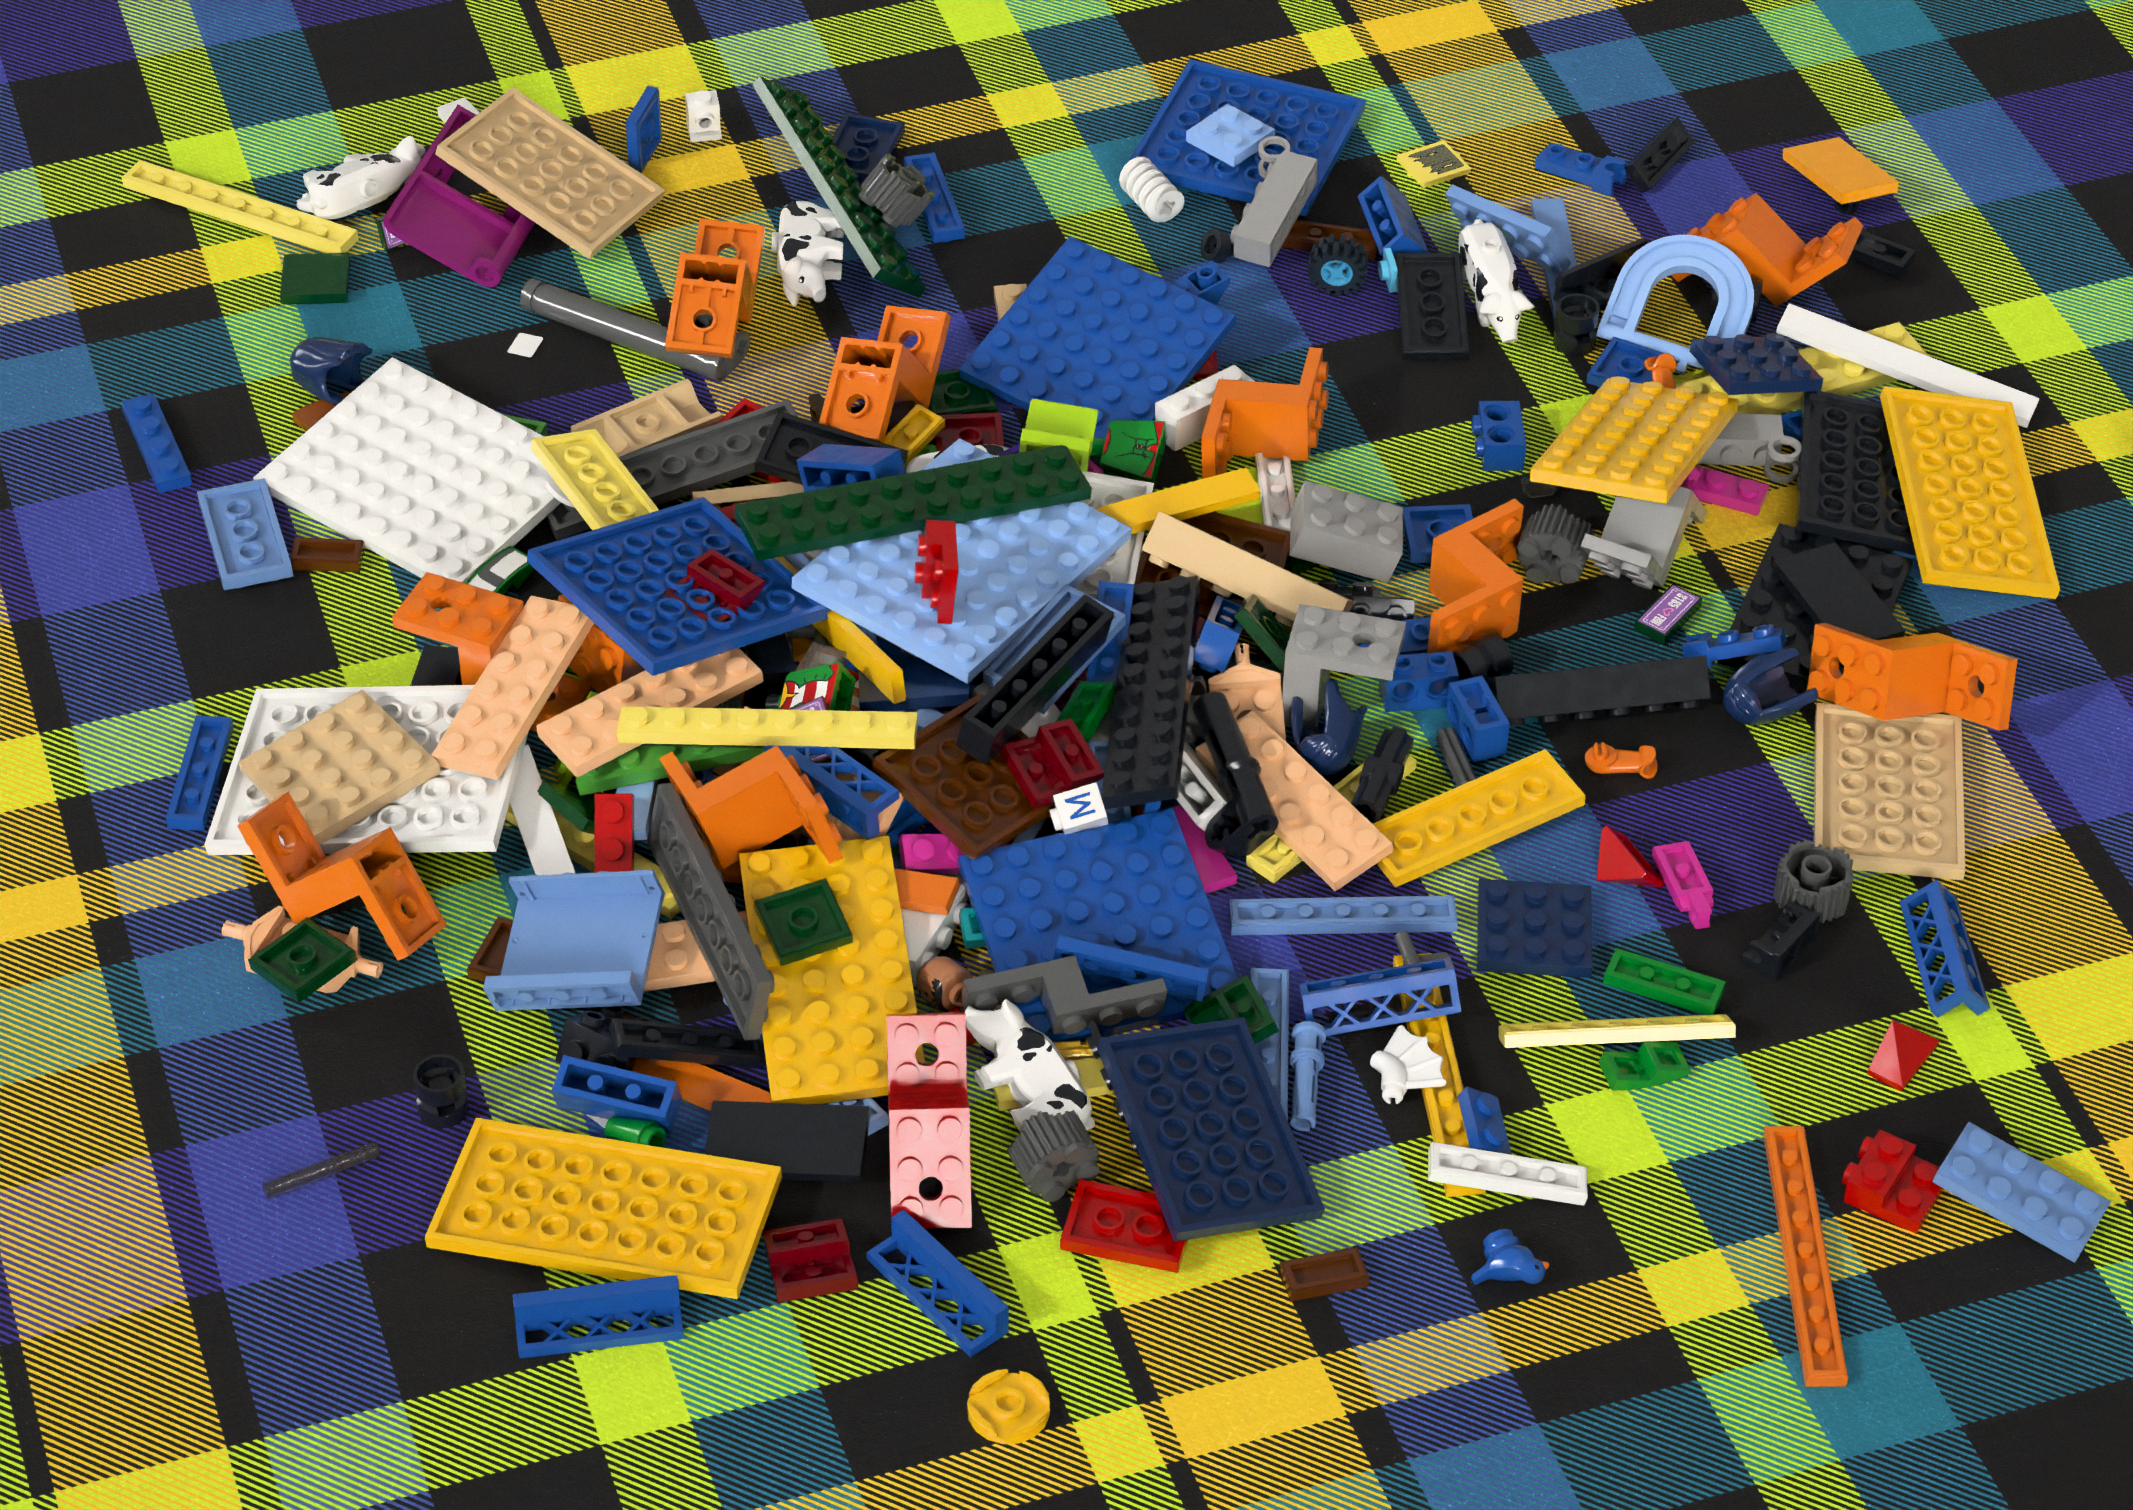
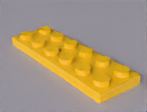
M1544 749L1372 823L1393 843V853L1379 861L1377 866L1396 888L1585 805V794L1549 752Z

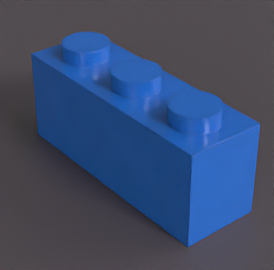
M1380 176L1357 196L1382 257L1384 248H1391L1394 259L1395 253H1429L1407 197L1398 188Z
M822 444L796 460L804 492L906 473L900 449Z
M1218 595L1195 646L1193 660L1197 661L1196 665L1212 673H1215L1217 670L1224 673L1243 628L1234 618L1241 605Z
M563 1055L552 1088V1094L558 1108L608 1120L612 1116L656 1121L659 1127L663 1128L665 1133L670 1135L682 1100L677 1082L566 1055Z

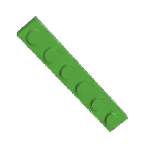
M650 744L640 746L578 778L576 777V786L579 795L582 796L668 778L659 758L671 751L680 764L687 761L692 771L696 772L751 760L764 752V746Z

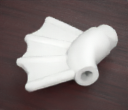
M1403 1025L1397 1027L1383 1051H1376L1370 1059L1371 1067L1381 1073L1382 1098L1389 1104H1391V1098L1396 1099V1104L1400 1103L1407 1089L1441 1087L1447 1083L1441 1074V1065L1444 1059L1442 1056L1432 1052L1428 1047V1037L1412 1035Z

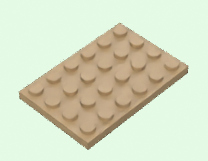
M514 87L437 146L435 153L439 158L589 260L661 201L665 193V189Z
M1817 702L1814 743L1815 847H1818L1820 844L1823 848L1830 847L1831 851L1834 850V847L1844 849V854H1849V859L1853 860L1852 870L1963 880L1965 874L1962 718L1955 715L1928 714L1883 721L1838 704Z

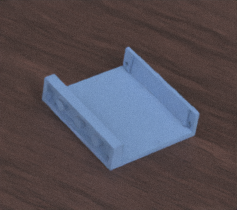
M637 869L634 871H599L597 873H563L556 875L530 874L527 876L509 877V883L518 898L501 975L486 976L483 990L495 1011L641 1005L665 894L654 870Z

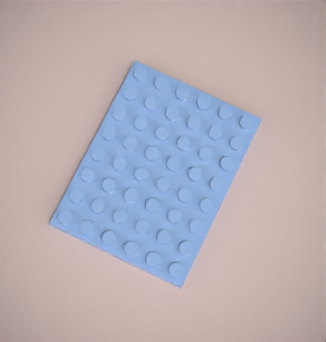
M959 438L922 470L993 458L995 456ZM1081 501L957 523L956 538L959 570L952 624L937 623V610L930 608V599L921 598V584L914 583L915 562H922L921 556H917L918 534L925 535L924 530L827 548L792 577L791 588L968 684L1013 642L1066 584L1074 588L1078 586L1130 539L1132 528Z

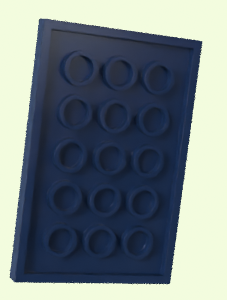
M1244 1017L1102 1037L1099 1039L1097 1050L1174 1242L1320 1219L1325 1208Z

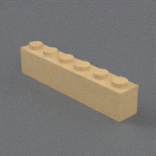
M1160 511L1141 549L1151 554L1148 559L1150 562L1168 569L1171 563L1182 569L1179 574L1180 576L1190 577L1198 575L1199 581L1203 578L1213 583L1210 590L1227 598H1230L1232 593L1243 597L1245 601L1252 594L1256 595L1267 609L1276 613L1274 617L1280 623L1291 628L1293 627L1299 604L1350 612L1354 601Z

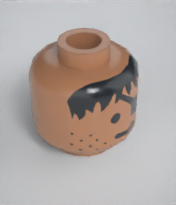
M940 956L929 960L920 968L917 976V990L922 999L939 1011L948 1012L952 1009L963 1007L961 1000L963 982L965 979L973 978L968 969L952 958Z

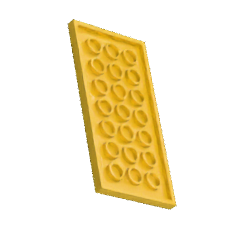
M1621 376L1608 378L1531 467L1530 481L1667 504L1736 414L1738 399L1729 398L1723 392L1704 394L1695 392V389L1690 387L1672 389L1663 387L1658 382L1650 381L1641 384L1630 382V379Z
M1884 386L1880 399L1922 583L2056 599L2060 591V585L2012 402Z
M889 836L873 837L869 840L864 838L839 841L837 845L843 857L829 864L816 844L739 854L749 935L753 943L759 946L761 959L767 970H771L774 977V991L769 994L767 1003L768 1018L766 1022H763L762 1026L771 1103L824 1104L888 1096L886 1014L917 1013ZM826 878L851 930L853 943L780 966L757 916L754 901ZM921 1044L917 1047L915 1056L918 1061L925 1064L923 1045Z
M476 1117L425 1235L426 1247L625 1281L677 1275L679 1290L738 1299L781 1182L782 1171L780 1166Z

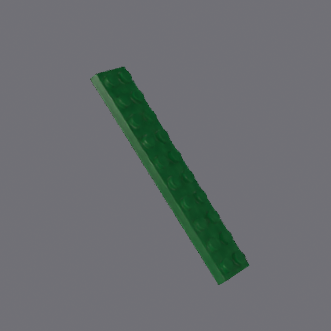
M759 76L752 86L871 276L880 282L919 298L927 289L919 277L921 275L919 270L907 259V251L895 240V232L881 218L882 212L875 205L871 207L861 200L859 193L863 188L857 180L858 174L846 163V155L836 147L833 142V135L823 127L821 123L822 118L809 105L811 101L808 96L800 90L793 92L787 89L784 84L776 79L770 81Z
M1059 445L735 504L734 516L757 561L921 531L925 529L926 520L955 521L957 524L1091 498L1092 487L1067 446Z

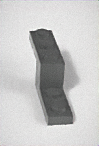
M1074 955L965 979L961 1000L965 1011L969 1005L977 1010L984 1011L995 1008L997 1005L1002 1004L1005 999L1010 1002L1024 1003L1040 996L1053 1035L1060 1033L1075 1034L1087 1028V1023L1095 1020L1097 1025L1111 1026L1127 1018L1136 1016L1142 1018L1151 1017L1164 1010L1167 988L1163 978L1089 994L1077 958Z

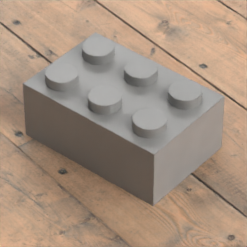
M1305 480L1291 508L1289 556L1388 583L1403 554V507Z

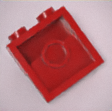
M926 520L925 535L918 534L917 556H921L922 562H915L914 583L921 584V598L930 599V608L937 610V623L952 624L959 570L955 521Z
M1879 1130L1875 1138L1866 1136L1858 1153V1158L1861 1159L1858 1164L1854 1162L1848 1164L1842 1178V1184L1846 1185L1843 1202L1917 1234L1944 1190L1932 1182L1940 1166L1914 1156L1915 1144Z

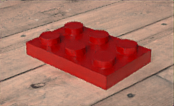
M1079 1179L1060 1238V1249L1178 1273L1188 1240L1173 1241L1155 1194Z

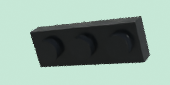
M1676 117L1668 121L1624 169L1641 193L1646 192L1661 179L1695 142L1680 119Z

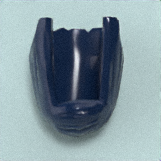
M325 337L308 338L300 342L291 353L290 368L293 380L307 392L336 406L343 400V397L328 391L326 379L351 392L364 382L360 372V363L373 350L363 343Z
M1789 648L1760 653L1731 676L1723 691V706L1733 719L1747 725L1766 724L1789 717L1804 706L1817 700L1819 695L1816 688L1797 694L1793 688L1789 687L1790 683L1786 674H1784L1782 665L1799 656L1797 649Z
M1329 680L1325 684V723L1320 724L1315 729H1310L1303 720V700L1298 696L1293 697L1290 723L1295 751L1321 776L1339 773L1350 763L1355 754L1367 707L1361 706L1357 710H1352L1342 697L1338 683L1334 680Z

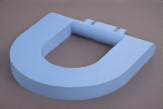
M1672 235L1654 240L1637 250L1627 260L1620 271L1596 334L1597 337L1610 341L1613 337H1617L1662 353H1669L1674 356L1675 362L1678 363L1676 373L1682 375L1685 374L1687 365L1706 370L1689 352V347L1636 331L1653 288L1665 277L1676 273H1691L1704 278L1712 285L1717 294L1718 305L1706 336L1735 338L1739 334L1746 335L1754 305V290L1751 277L1743 262L1730 249L1714 240L1696 235Z

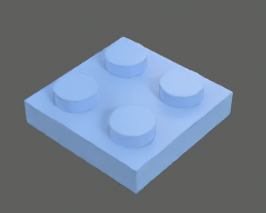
M1228 103L1186 131V141L1232 167H1235L1257 152L1259 143L1264 138L1275 136L1274 128Z

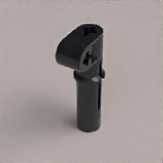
M1209 692L1194 702L1192 710L1217 767V782L1221 788L1226 790L1230 801L1208 823L1205 831V840L1208 847L1239 859L1246 858L1276 830L1279 821L1260 778L1261 766L1257 759L1251 757L1226 695L1221 692Z

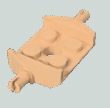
M1240 643L1236 644L1234 648L1236 665L1225 670L1224 673L1221 672L1209 678V692H1221L1226 695L1236 721L1253 710L1286 741L1281 674L1252 665L1250 663L1249 645L1243 643V653H1241Z
M277 906L254 921L252 925L245 926L226 920L222 927V935L243 941L246 971L255 973L251 970L248 959L298 923L294 924L292 919L285 918L284 907ZM352 926L348 935L325 929L354 949L358 961L316 991L324 993L337 992L350 977L355 978L357 973L369 975L377 979L380 977L383 971V963L362 958L360 955L358 927Z

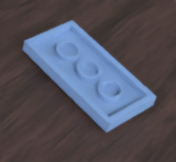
M1453 184L1445 193L1451 205L1450 210L1461 223V230L1467 225H1472L1476 219H1481L1483 223L1491 222L1501 229L1510 251L1518 258L1523 260L1529 258L1536 261L1540 267L1548 271L1554 269L1563 272L1571 265L1551 226Z
M265 478L197 491L198 503L224 590L293 577L291 561Z
M1066 584L983 673V682L994 687L1085 593ZM1089 596L1114 612L1106 642L1038 712L1044 714L1125 626V614Z
M1971 1122L1967 1123L1932 1181L2074 1263L2077 1261L2111 1202Z

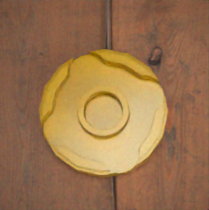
M1008 1369L996 1370L983 1375L972 1385L967 1401L968 1420L974 1430L989 1441L1000 1444L1022 1443L1034 1438L1045 1428L1050 1416L1049 1393L1043 1383L1030 1373L1019 1370V1374L1008 1373Z

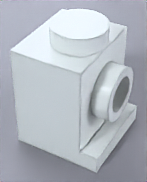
M700 90L694 93H685L686 122L690 142L722 139L720 106L716 90Z

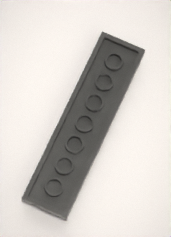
M789 399L618 458L653 503L658 506L690 495L692 492L702 491L757 472L755 471V461L778 411L797 417L798 415ZM562 502L545 517L557 540L591 529L576 508L567 506Z
M673 783L658 784L647 843L744 1040L760 1039L763 1022H766L768 1018L767 1003L769 994L774 991L773 974L764 965L761 959L760 948L757 944L753 943L749 935L747 922L745 919H741L736 909L733 895L729 894L723 884L722 873L719 869L716 870L711 860L709 847L703 844L699 836L696 822L692 821L689 817L684 798L679 797Z

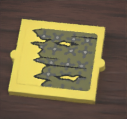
M1444 140L1397 155V161L1407 171V175L1412 176L1423 188L1471 173V167L1460 157V153L1455 152Z

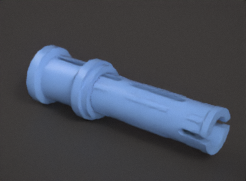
M1303 1021L1297 1023L1291 1032L1295 1046L1294 1051L1290 1055V1065L1294 1069L1295 1075L1290 1123L1296 1130L1309 1131L1310 1127L1314 1128L1316 1125L1318 1074L1325 1064V1057L1321 1050L1322 1044L1326 1040V1029L1317 1022Z

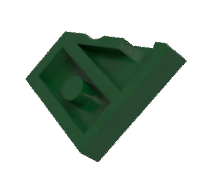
M1248 975L1204 996L1202 1002H1192L1183 1011L1187 1021L1192 1024L1244 1017L1255 1044L1279 1032L1274 1019Z

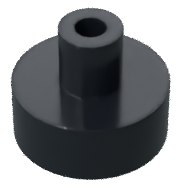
M1217 229L1208 230L1201 241V255L1207 261L1223 262L1227 256H1231L1234 253V244L1231 243L1229 234Z

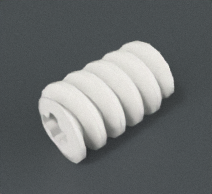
M1136 157L1123 167L1119 178L1120 187L1152 221L1157 223L1166 222L1174 218L1182 210L1184 196L1152 164L1149 158Z

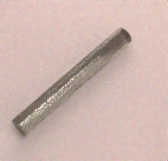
M371 1142L262 1184L264 1194L267 1199L377 1158L380 1156V1151L376 1142Z

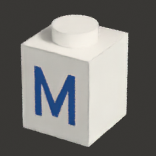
M1096 782L1053 795L1056 808L1050 809L1049 812L1055 831L1063 829L1066 835L1108 825L1107 814Z

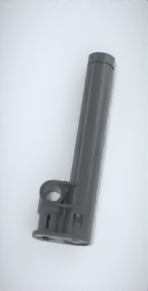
M531 278L526 282L520 295V305L524 310L537 313L540 316L717 382L725 380L743 361L750 346V334L746 331H739L736 333L733 358L666 351L665 342L668 328L557 286L546 284L535 278ZM701 314L695 319V325L699 328H706L712 324L713 317L709 314Z

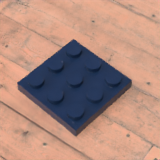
M1769 333L1764 337L1739 334L1735 338L1706 336L1704 339H1691L1689 352L1728 395L1821 391L1823 378L1780 334Z
M1479 879L1477 896V971L1591 978L1593 968L1591 885Z

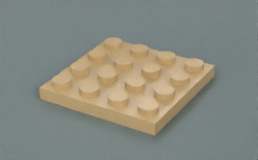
M363 689L238 762L241 772L270 802L276 797L289 792L319 845L441 773L438 761Z

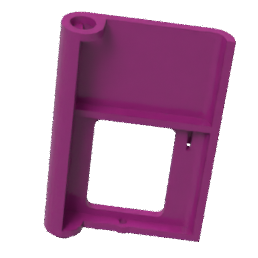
M457 105L384 216L383 222L385 228L393 236L477 284L494 287L502 279L534 227L535 222L510 205L501 216L447 185L456 168L435 155L437 146L476 116L471 111Z

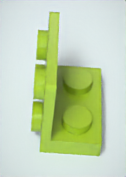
M1032 399L1025 428H1022L1019 452L1051 446H1067L1082 471H1087L1098 419V410Z

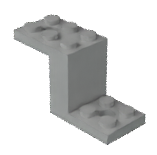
M1681 486L1667 504L1616 496L1601 538L1585 533L1581 547L1588 554V559L1594 562V566L1600 568V573L1619 579L1621 574L1633 579V584L1652 590L1653 585L1663 588L1686 526H1691L1693 521L1703 524L1707 510L1692 490Z
M1299 604L1285 651L1284 669L1280 671L1274 663L1250 659V663L1281 674L1285 726L1291 727L1290 712L1293 697L1298 696L1303 700V720L1305 725L1310 729H1315L1318 726L1324 705L1325 684L1330 680V670L1389 681L1393 680L1405 636L1406 622ZM1366 643V644H1369L1370 646H1369V647H1359V646H1357L1356 644ZM1230 657L1225 670L1236 665L1235 657Z

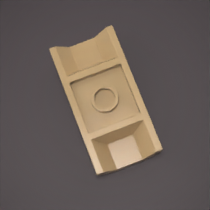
M687 378L572 425L571 432L596 429L617 457L714 425L723 417L719 411L710 414L699 403L692 383Z

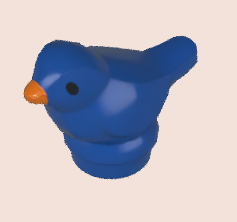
M1500 1229L1490 1233L1483 1240L1484 1255L1487 1262L1482 1268L1472 1274L1471 1280L1474 1285L1489 1279L1513 1282L1522 1280L1529 1284H1537L1543 1280L1549 1263L1536 1259L1527 1247L1521 1246L1520 1240L1514 1236L1511 1230Z

